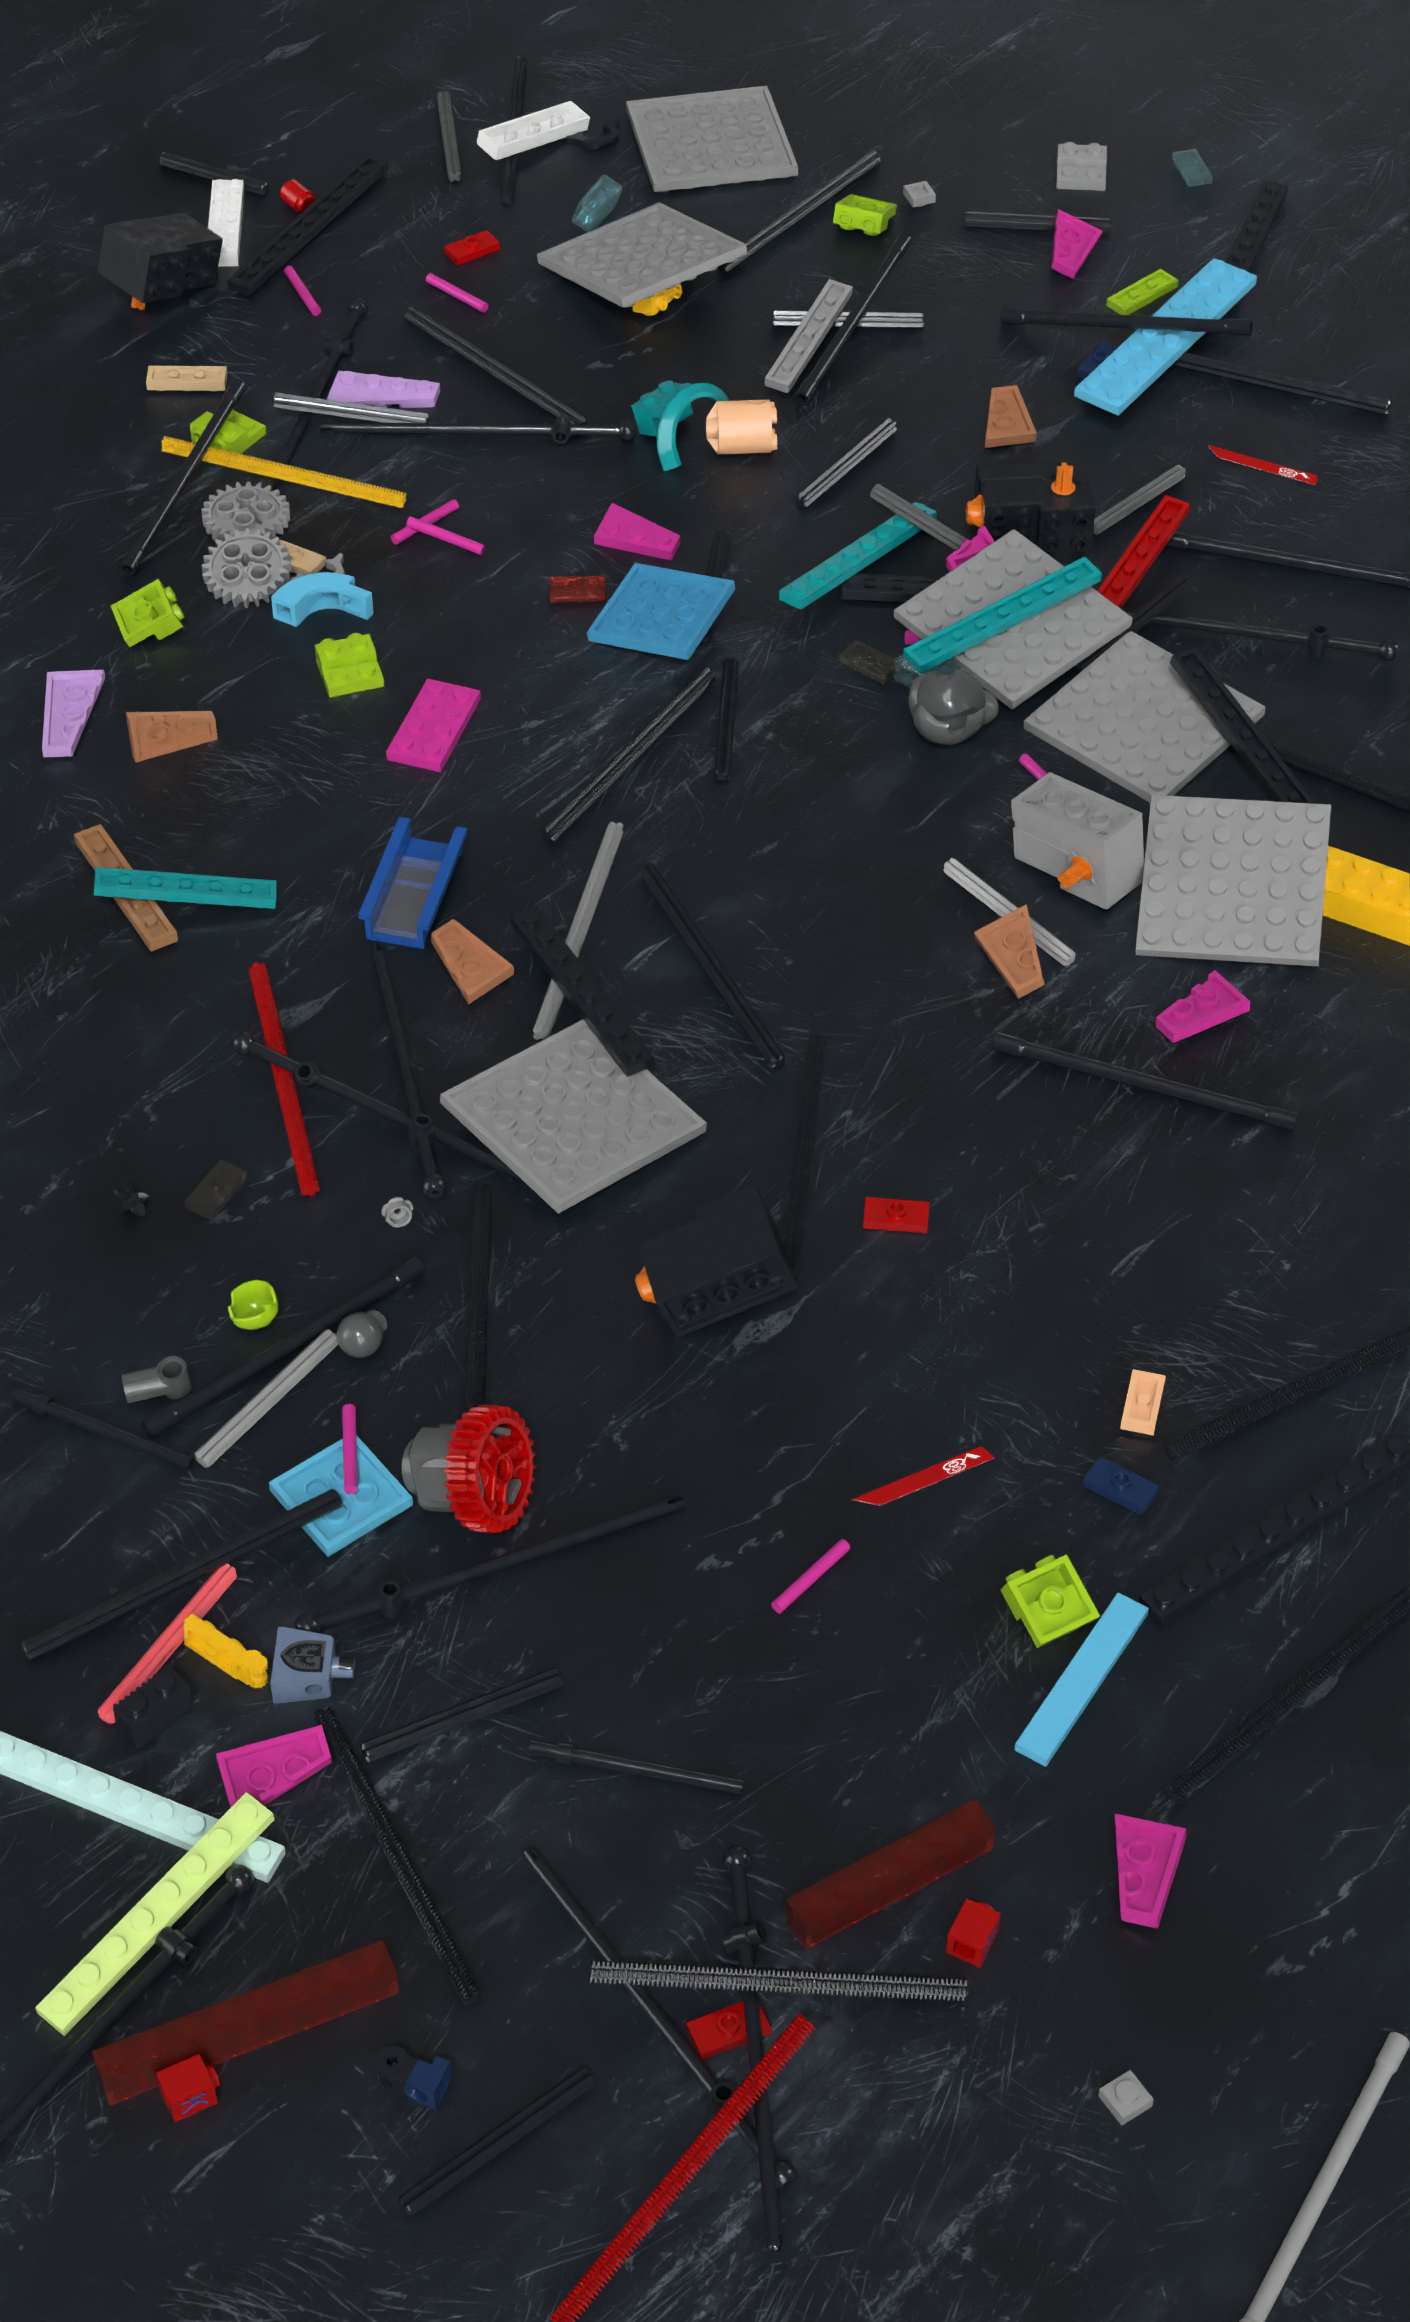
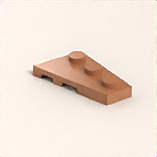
M1018 386L992 388L985 448L1036 442L1037 432Z
M212 711L126 712L131 751L135 762L218 739L216 721Z
M1027 904L974 932L977 942L1018 999L1045 985Z
M452 919L431 933V943L468 1005L514 975V966L456 920Z

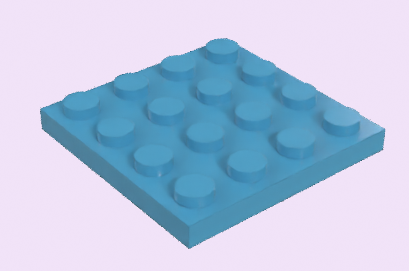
M634 563L587 631L588 640L689 660L735 591L734 581Z

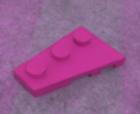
M1058 209L1055 217L1051 268L1062 275L1074 279L1099 241L1103 231Z
M611 503L594 535V544L672 561L680 545V535Z
M1214 970L1208 975V981L1203 985L1197 984L1191 989V994L1187 998L1178 999L1156 1017V1028L1170 1041L1175 1043L1250 1011V1000Z
M322 1725L216 1754L230 1808L246 1792L265 1806L332 1763Z
M1115 1814L1121 1920L1158 1929L1187 1837L1186 1828Z

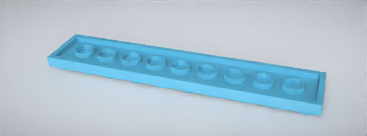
M1213 258L1152 316L1220 319L1256 285L1257 276L1244 269H1239L1222 260ZM1137 329L1075 387L1074 397L1119 416L1206 332Z

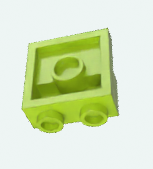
M850 194L836 203L833 223L839 224L840 228L844 230H855L856 228L863 230L864 234L877 236L887 229L889 218L896 214L897 204Z
M232 410L211 444V448L214 447V449L219 448L220 450L223 449V451L228 450L229 452L232 451V453L242 454L266 435V425ZM206 411L190 424L192 442L197 443L214 414Z
M159 579L111 605L120 631L129 647L153 634L158 640H161L183 627L180 620L185 618L179 605L177 603L173 604L178 601L171 587L165 588Z
M352 633L345 639L334 640L326 638L320 644H315L316 663L329 698L384 687V677L377 662L376 650L370 634Z
M1067 1554L1058 1559H1055L1054 1555H1050L1035 1564L1037 1569L1028 1573L1024 1569L1012 1573L1005 1578L1007 1583L1001 1589L1017 1621L1022 1619L1037 1648L1100 1617Z

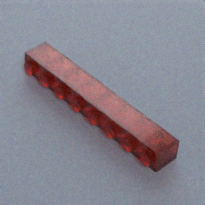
M383 1940L94 2050L92 2054L96 2071L108 2104L110 2106L159 2087L156 2072L197 2054H200L205 2066L216 2065L399 1994L396 1969Z

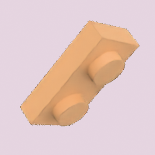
M1132 1370L1120 1429L1154 1436L1165 1384V1375Z

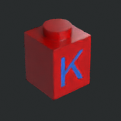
M966 1898L948 1933L946 1953L980 1968L998 1934L1001 1913L995 1911L986 1903H976Z
M200 2054L156 2072L160 2092L174 2123L218 2103L215 2088L220 2086L218 2076L212 2064L205 2066Z

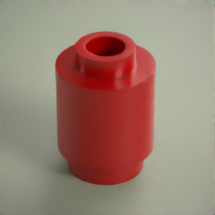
M295 179L289 180L281 187V200L297 213H302L316 201L313 193Z

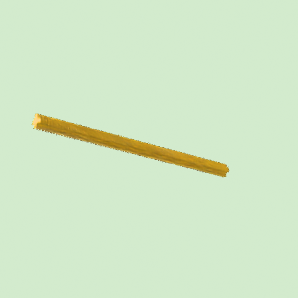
M165 436L164 441L162 440L161 451L188 457L196 443L193 445V442L190 441L187 442ZM211 446L202 459L204 462L398 508H403L406 502V492L403 495V492L400 494V491H398L397 494V490L394 493V490L391 492V489L388 491V488L385 490V487L382 489V487L379 488L377 486L376 488V485L373 487L372 484L370 486V484L367 485L364 482L358 483L355 480L343 479L342 477L331 476L330 474L306 470L240 453H232V451L229 452L228 450L223 451V449L220 450L219 448L214 449Z

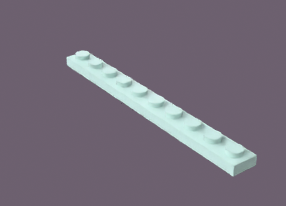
M0 1731V1774L189 1851L219 1820ZM258 1836L229 1867L244 1865L252 1872L254 1878L269 1883L286 1854L285 1846Z

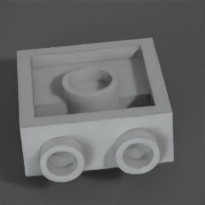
M1074 142L1058 144L1056 189L1105 191L1107 146H1100L1098 143L1076 145Z

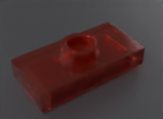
M605 576L550 577L551 603L606 601Z

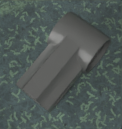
M178 1356L165 1357L156 1367L122 1374L121 1376L128 1404L163 1395L173 1400L181 1399L189 1394L192 1387L187 1365Z

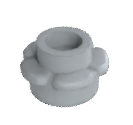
M402 1197L391 1198L387 1204L383 1205L382 1216L385 1217V1221L391 1226L403 1227L412 1219L411 1211L413 1210V1205L409 1200H403Z

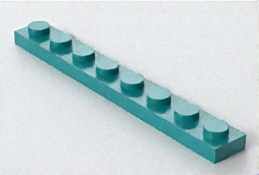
M913 503L914 506L936 519L937 511L926 507L924 504ZM896 514L779 590V600L801 610L920 532L921 529Z
M1083 557L910 645L903 650V657L921 674L1100 582L1102 572L1086 557Z

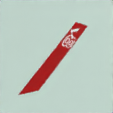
M1208 445L1218 458L1316 485L1317 475Z
M980 1446L852 1500L880 1506L995 1457Z

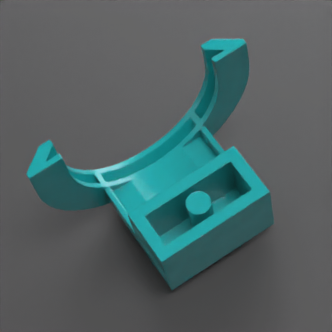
M671 380L664 381L658 385L656 390L642 395L639 401L631 405L639 433L641 435L657 437V450L663 471H668L681 465L676 448V428L679 422L694 413L691 402L700 397H706L714 404L716 401H729L726 394L717 386L709 383L680 384L674 383Z

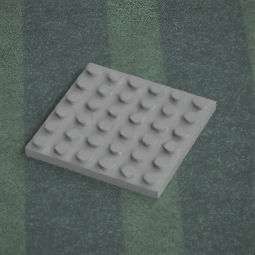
M767 86L626 101V111L654 192H668L669 190L692 189L702 186L713 187L720 184H739L746 181H763L765 179L798 176L797 162Z
M659 202L538 253L537 259L538 264L620 307L626 308L633 306L635 302L644 298L654 297L655 293L662 290L672 289L676 287V284L685 280H693L697 275L706 271H714L722 264L736 261L738 257L747 254V247L745 243Z
M1013 529L894 610V618L919 638L924 639L1064 566ZM1090 586L948 660L960 670L976 677L983 688L992 693L1010 709H1014L1131 627L1133 618Z
M1132 631L1120 638L1024 720V729L1149 803H1151V795L1174 796L1231 745L1171 666L1170 661L1173 654ZM1225 684L1254 724L1265 715L1264 705Z
M1151 795L1135 949L1136 955L1319 967L1331 805Z
M584 1020L565 1028L440 1094V1103L558 1214L705 1133L707 1123L647 1069L626 1077Z

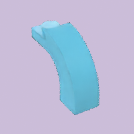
M322 572L304 575L286 583L271 596L273 618L295 627L308 615L322 609H339L366 620L373 615L372 592L355 586V577L341 573Z

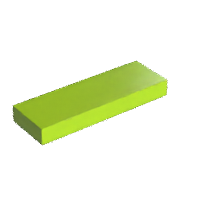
M1159 269L1107 298L1106 306L1120 315H1130L1178 288L1179 280L1164 270Z

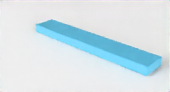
M1120 1593L1116 1594L1015 1743L1014 1751L1045 1767L1048 1765L1147 1617L1148 1607Z

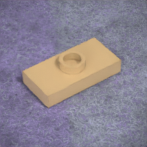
M280 540V544H285L287 552L290 553L291 572L296 574L302 572L304 575L318 573L326 565V556Z

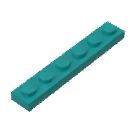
M95 867L94 896L275 909L276 880Z

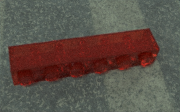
M973 1799L787 1898L786 1922L805 1950L991 1851L994 1843L995 1825L976 1799Z

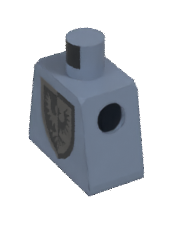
M278 1627L270 1682L273 1703L329 1698L332 1695L334 1678H354L355 1657L336 1656L335 1641L331 1635Z

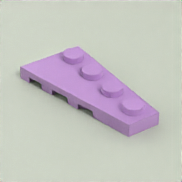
M338 371L327 399L379 407H389L392 404H398L400 408L435 407L440 394V383L427 380L404 379L402 377L379 376L377 374L355 373L352 371Z
M104 670L47 672L42 742L43 757L73 756L105 680Z

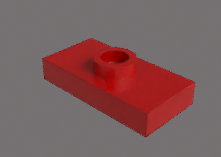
M488 230L467 236L462 240L444 246V253L457 266L500 250V242Z
M866 1197L863 1229L927 1234L930 1202Z
M743 2001L686 2023V2031L701 2061L747 2044ZM759 2003L763 2038L771 2034V2026Z

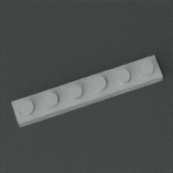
M831 279L828 280L766 375L765 386L785 393L790 392L851 297L853 286Z

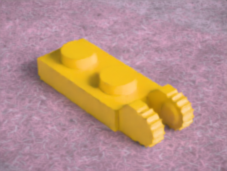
M192 1613L184 1620L185 1646L236 1680L239 1679L254 1689L266 1686V1683H268L266 1671L268 1670V1661L265 1655L262 1656L257 1650L246 1651L238 1640L227 1637L218 1631L211 1622L203 1621Z

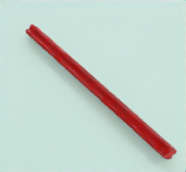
M258 962L252 964L253 967L248 969L266 1046L288 1057L266 964L259 965ZM271 1063L302 1196H316L315 1192L320 1191L293 1075L291 1072Z
M801 2014L794 2018L791 2022L792 2024L788 2026L789 2028L785 2029L782 2033L783 2035L779 2037L780 2039L776 2040L773 2044L774 2046L770 2048L771 2050H768L764 2055L765 2057L761 2059L762 2061H759L755 2068L752 2069L753 2072H750L746 2079L743 2080V2083L740 2084L741 2087L734 2091L728 2102H725V2105L721 2107L722 2109L718 2111L719 2113H716L709 2122L710 2124L706 2125L707 2128L703 2129L704 2132L697 2136L691 2147H688V2150L684 2152L685 2154L681 2156L682 2158L678 2159L679 2162L675 2163L676 2166L669 2170V2173L665 2175L666 2177L662 2179L663 2181L659 2183L660 2185L656 2186L650 2196L647 2197V2200L644 2201V2204L640 2206L641 2208L637 2209L638 2212H635L631 2219L627 2221L628 2223L624 2225L625 2227L621 2229L622 2231L618 2232L619 2235L615 2236L616 2239L612 2240L613 2243H609V2246L605 2248L606 2250L602 2252L603 2254L599 2256L600 2258H597L593 2266L589 2268L590 2270L586 2271L587 2274L583 2275L584 2278L580 2279L581 2282L576 2283L577 2286L573 2287L574 2290L572 2289L567 2294V2297L563 2299L564 2301L560 2303L561 2305L557 2307L558 2309H555L554 2313L550 2315L549 2319L552 2322H576L573 2317L579 2319L577 2313L582 2316L580 2309L586 2311L583 2305L589 2307L586 2303L587 2301L592 2303L589 2298L596 2299L593 2293L597 2296L599 2295L596 2289L601 2292L600 2285L605 2288L602 2282L604 2281L608 2284L605 2278L607 2277L611 2280L609 2273L614 2276L612 2270L618 2272L615 2266L621 2268L618 2262L624 2264L622 2258L627 2261L625 2254L631 2256L628 2250L634 2252L631 2247L637 2248L634 2244L635 2242L640 2245L637 2239L639 2238L643 2241L641 2234L646 2237L644 2231L650 2233L647 2227L653 2229L650 2223L656 2225L653 2221L654 2219L659 2222L656 2216L658 2215L662 2218L659 2212L661 2211L665 2214L663 2207L668 2210L666 2204L672 2206L669 2200L675 2202L672 2196L678 2198L675 2194L676 2192L681 2195L678 2190L680 2188L684 2191L681 2185L683 2184L687 2187L685 2181L690 2183L688 2177L694 2179L691 2173L696 2176L697 2174L694 2170L700 2171L697 2166L703 2168L700 2162L706 2164L704 2158L709 2160L706 2156L707 2154L712 2157L710 2150L715 2153L713 2146L718 2149L716 2143L721 2145L719 2139L723 2142L725 2141L722 2135L727 2138L728 2136L725 2132L731 2133L728 2128L734 2130L731 2124L737 2126L734 2122L735 2120L738 2123L740 2122L737 2117L743 2119L740 2113L746 2115L744 2109L749 2111L746 2106L748 2105L752 2108L750 2102L755 2104L753 2098L758 2100L756 2094L761 2097L759 2090L764 2093L762 2087L767 2089L765 2083L769 2086L771 2085L768 2079L773 2082L774 2080L771 2076L776 2078L774 2072L780 2074L777 2068L782 2071L783 2069L780 2065L785 2067L783 2061L789 2063L786 2057L791 2060L792 2058L789 2054L795 2055L792 2050L798 2052L795 2046L800 2049L801 2047L798 2043L804 2044L801 2039L807 2041L804 2035L809 2038L810 2036L807 2032L813 2033L810 2028L816 2030L813 2024Z

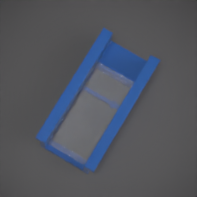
M398 818L358 914V918L365 921L366 939L420 949L425 948L426 939L458 858L462 855L463 843L468 833L467 828L455 827L449 844L412 838L410 819Z

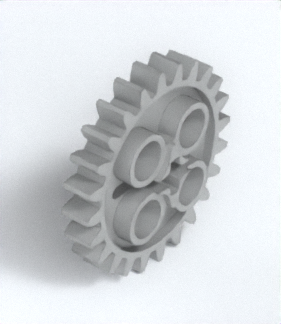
M237 482L236 488L226 485V491L217 489V496L209 495V501H204V508L201 509L203 527L206 528V533L212 534L213 540L220 538L223 542L225 541V533L234 537L236 529L240 534H244L246 528H249L251 534L260 529L262 536L267 532H271V537L274 539L276 538V533H284L283 528H288V521H290L289 502H286V496L280 495V490L272 491L271 485L262 488L260 482L255 487L251 486L250 482H247L246 486H241Z
M246 528L244 534H240L236 529L234 537L225 533L224 542L216 539L217 548L208 547L209 555L203 556L205 564H202L201 567L204 583L207 584L208 591L213 592L215 599L222 597L223 604H227L232 600L234 607L243 602L244 607L248 608L249 603L253 601L258 607L260 599L269 603V595H273L278 588L285 585V581H290L289 572L292 571L290 553L287 552L285 544H280L279 537L272 539L271 532H267L262 536L260 529H257L254 534L250 533L249 528Z

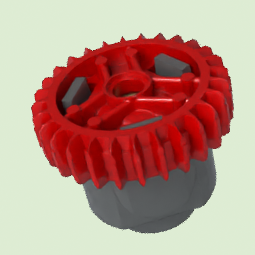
M498 1405L471 1407L469 1412L463 1413L462 1419L457 1420L456 1424H440V1428L422 1427L415 1438L408 1443L403 1454L402 1476L405 1486L412 1494L417 1496L418 1503L423 1509L431 1512L455 1513V1519L461 1521V1525L468 1527L471 1531L496 1533L509 1530L511 1525L518 1523V1518L523 1517V1508L529 1506L527 1497L533 1494V1491L530 1489L531 1482L536 1481L532 1477L533 1469L536 1468L533 1465V1457L536 1453L531 1450L534 1441L528 1438L530 1429L524 1427L525 1420L519 1418L518 1412L512 1411L510 1407Z

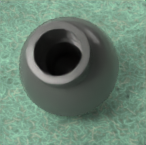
M370 1310L367 1313L356 1312L348 1315L338 1326L337 1342L342 1351L351 1357H368L374 1354L380 1346L383 1333L387 1330V1321L376 1310Z

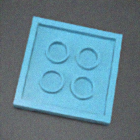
M357 1435L358 1491L356 1493L347 1494L344 1492L343 1439L269 1482L270 1491L287 1511L331 1489H335L342 1500L341 1508L302 1526L327 1557L413 1506L412 1496Z

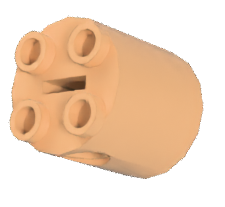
M769 399L716 401L706 417V438L718 455L771 453L772 450H777V434H775V429L772 428V424H777V410L774 402H770Z

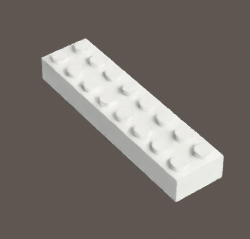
M568 101L480 130L476 144L493 159L499 160L565 138L566 136L588 130L590 116L572 101Z
M212 180L208 229L223 238L218 267L239 266L245 195L243 180Z

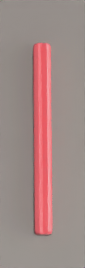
M226 1564L215 1570L99 1707L98 1713L101 1720L108 1724L116 1722L113 1704H119V1700H124L125 1696H129L131 1691H136V1687H141L142 1683H147V1679L153 1678V1674L158 1672L184 1641V1620L191 1613L202 1619L237 1578L236 1569L233 1566Z

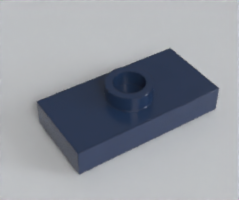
M1100 342L1077 369V377L1085 379L1117 347Z
M1099 1456L1083 1478L1082 1485L1141 1516L1144 1515L1158 1495L1160 1488L1159 1485Z

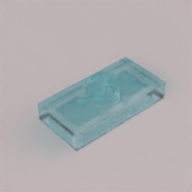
M1196 149L1173 152L1172 161L1188 187L1212 184L1213 176Z

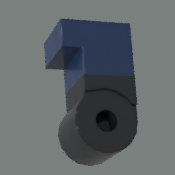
M399 2046L385 2047L377 2054L375 2060L378 2080L383 2088L435 2110L453 2078L450 2060L436 2055L433 2063L430 2064L408 2056L407 2052Z

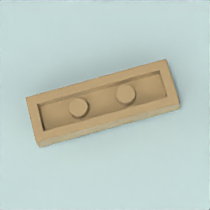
M148 366L147 390L225 391L228 376L227 366Z

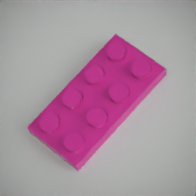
M427 678L386 751L387 760L441 772L481 700L480 690Z

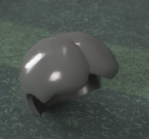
M954 669L949 675L937 674L938 671L922 674L915 679L909 691V710L916 729L924 738L937 744L954 745L965 741L974 735L982 725L994 720L999 710L995 696L984 690L976 677L959 669Z

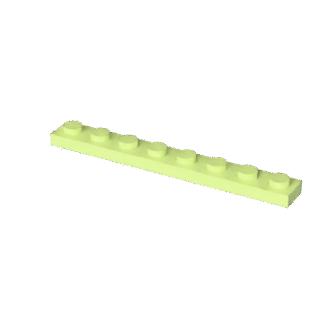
M246 1792L35 2007L37 2013L65 2036L155 1944L159 1932L166 1926L171 1927L275 1820L273 1813Z

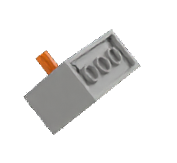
M1051 772L1011 800L1012 820L1015 822V827L1013 828L1015 858L1057 877L1058 881H1060L1061 889L1107 910L1143 882L1144 848L1141 812Z

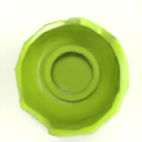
M252 1280L244 1282L233 1289L231 1292V1306H228V1312L234 1325L245 1330H258L268 1326L277 1315L279 1307L274 1288L267 1281Z

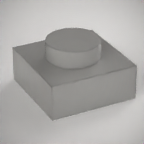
M927 181L903 186V195L912 207H922L926 204L935 203L936 194Z
M1131 2070L1101 2087L1098 2094L1099 2098L1121 2126L1151 2108L1154 2101Z

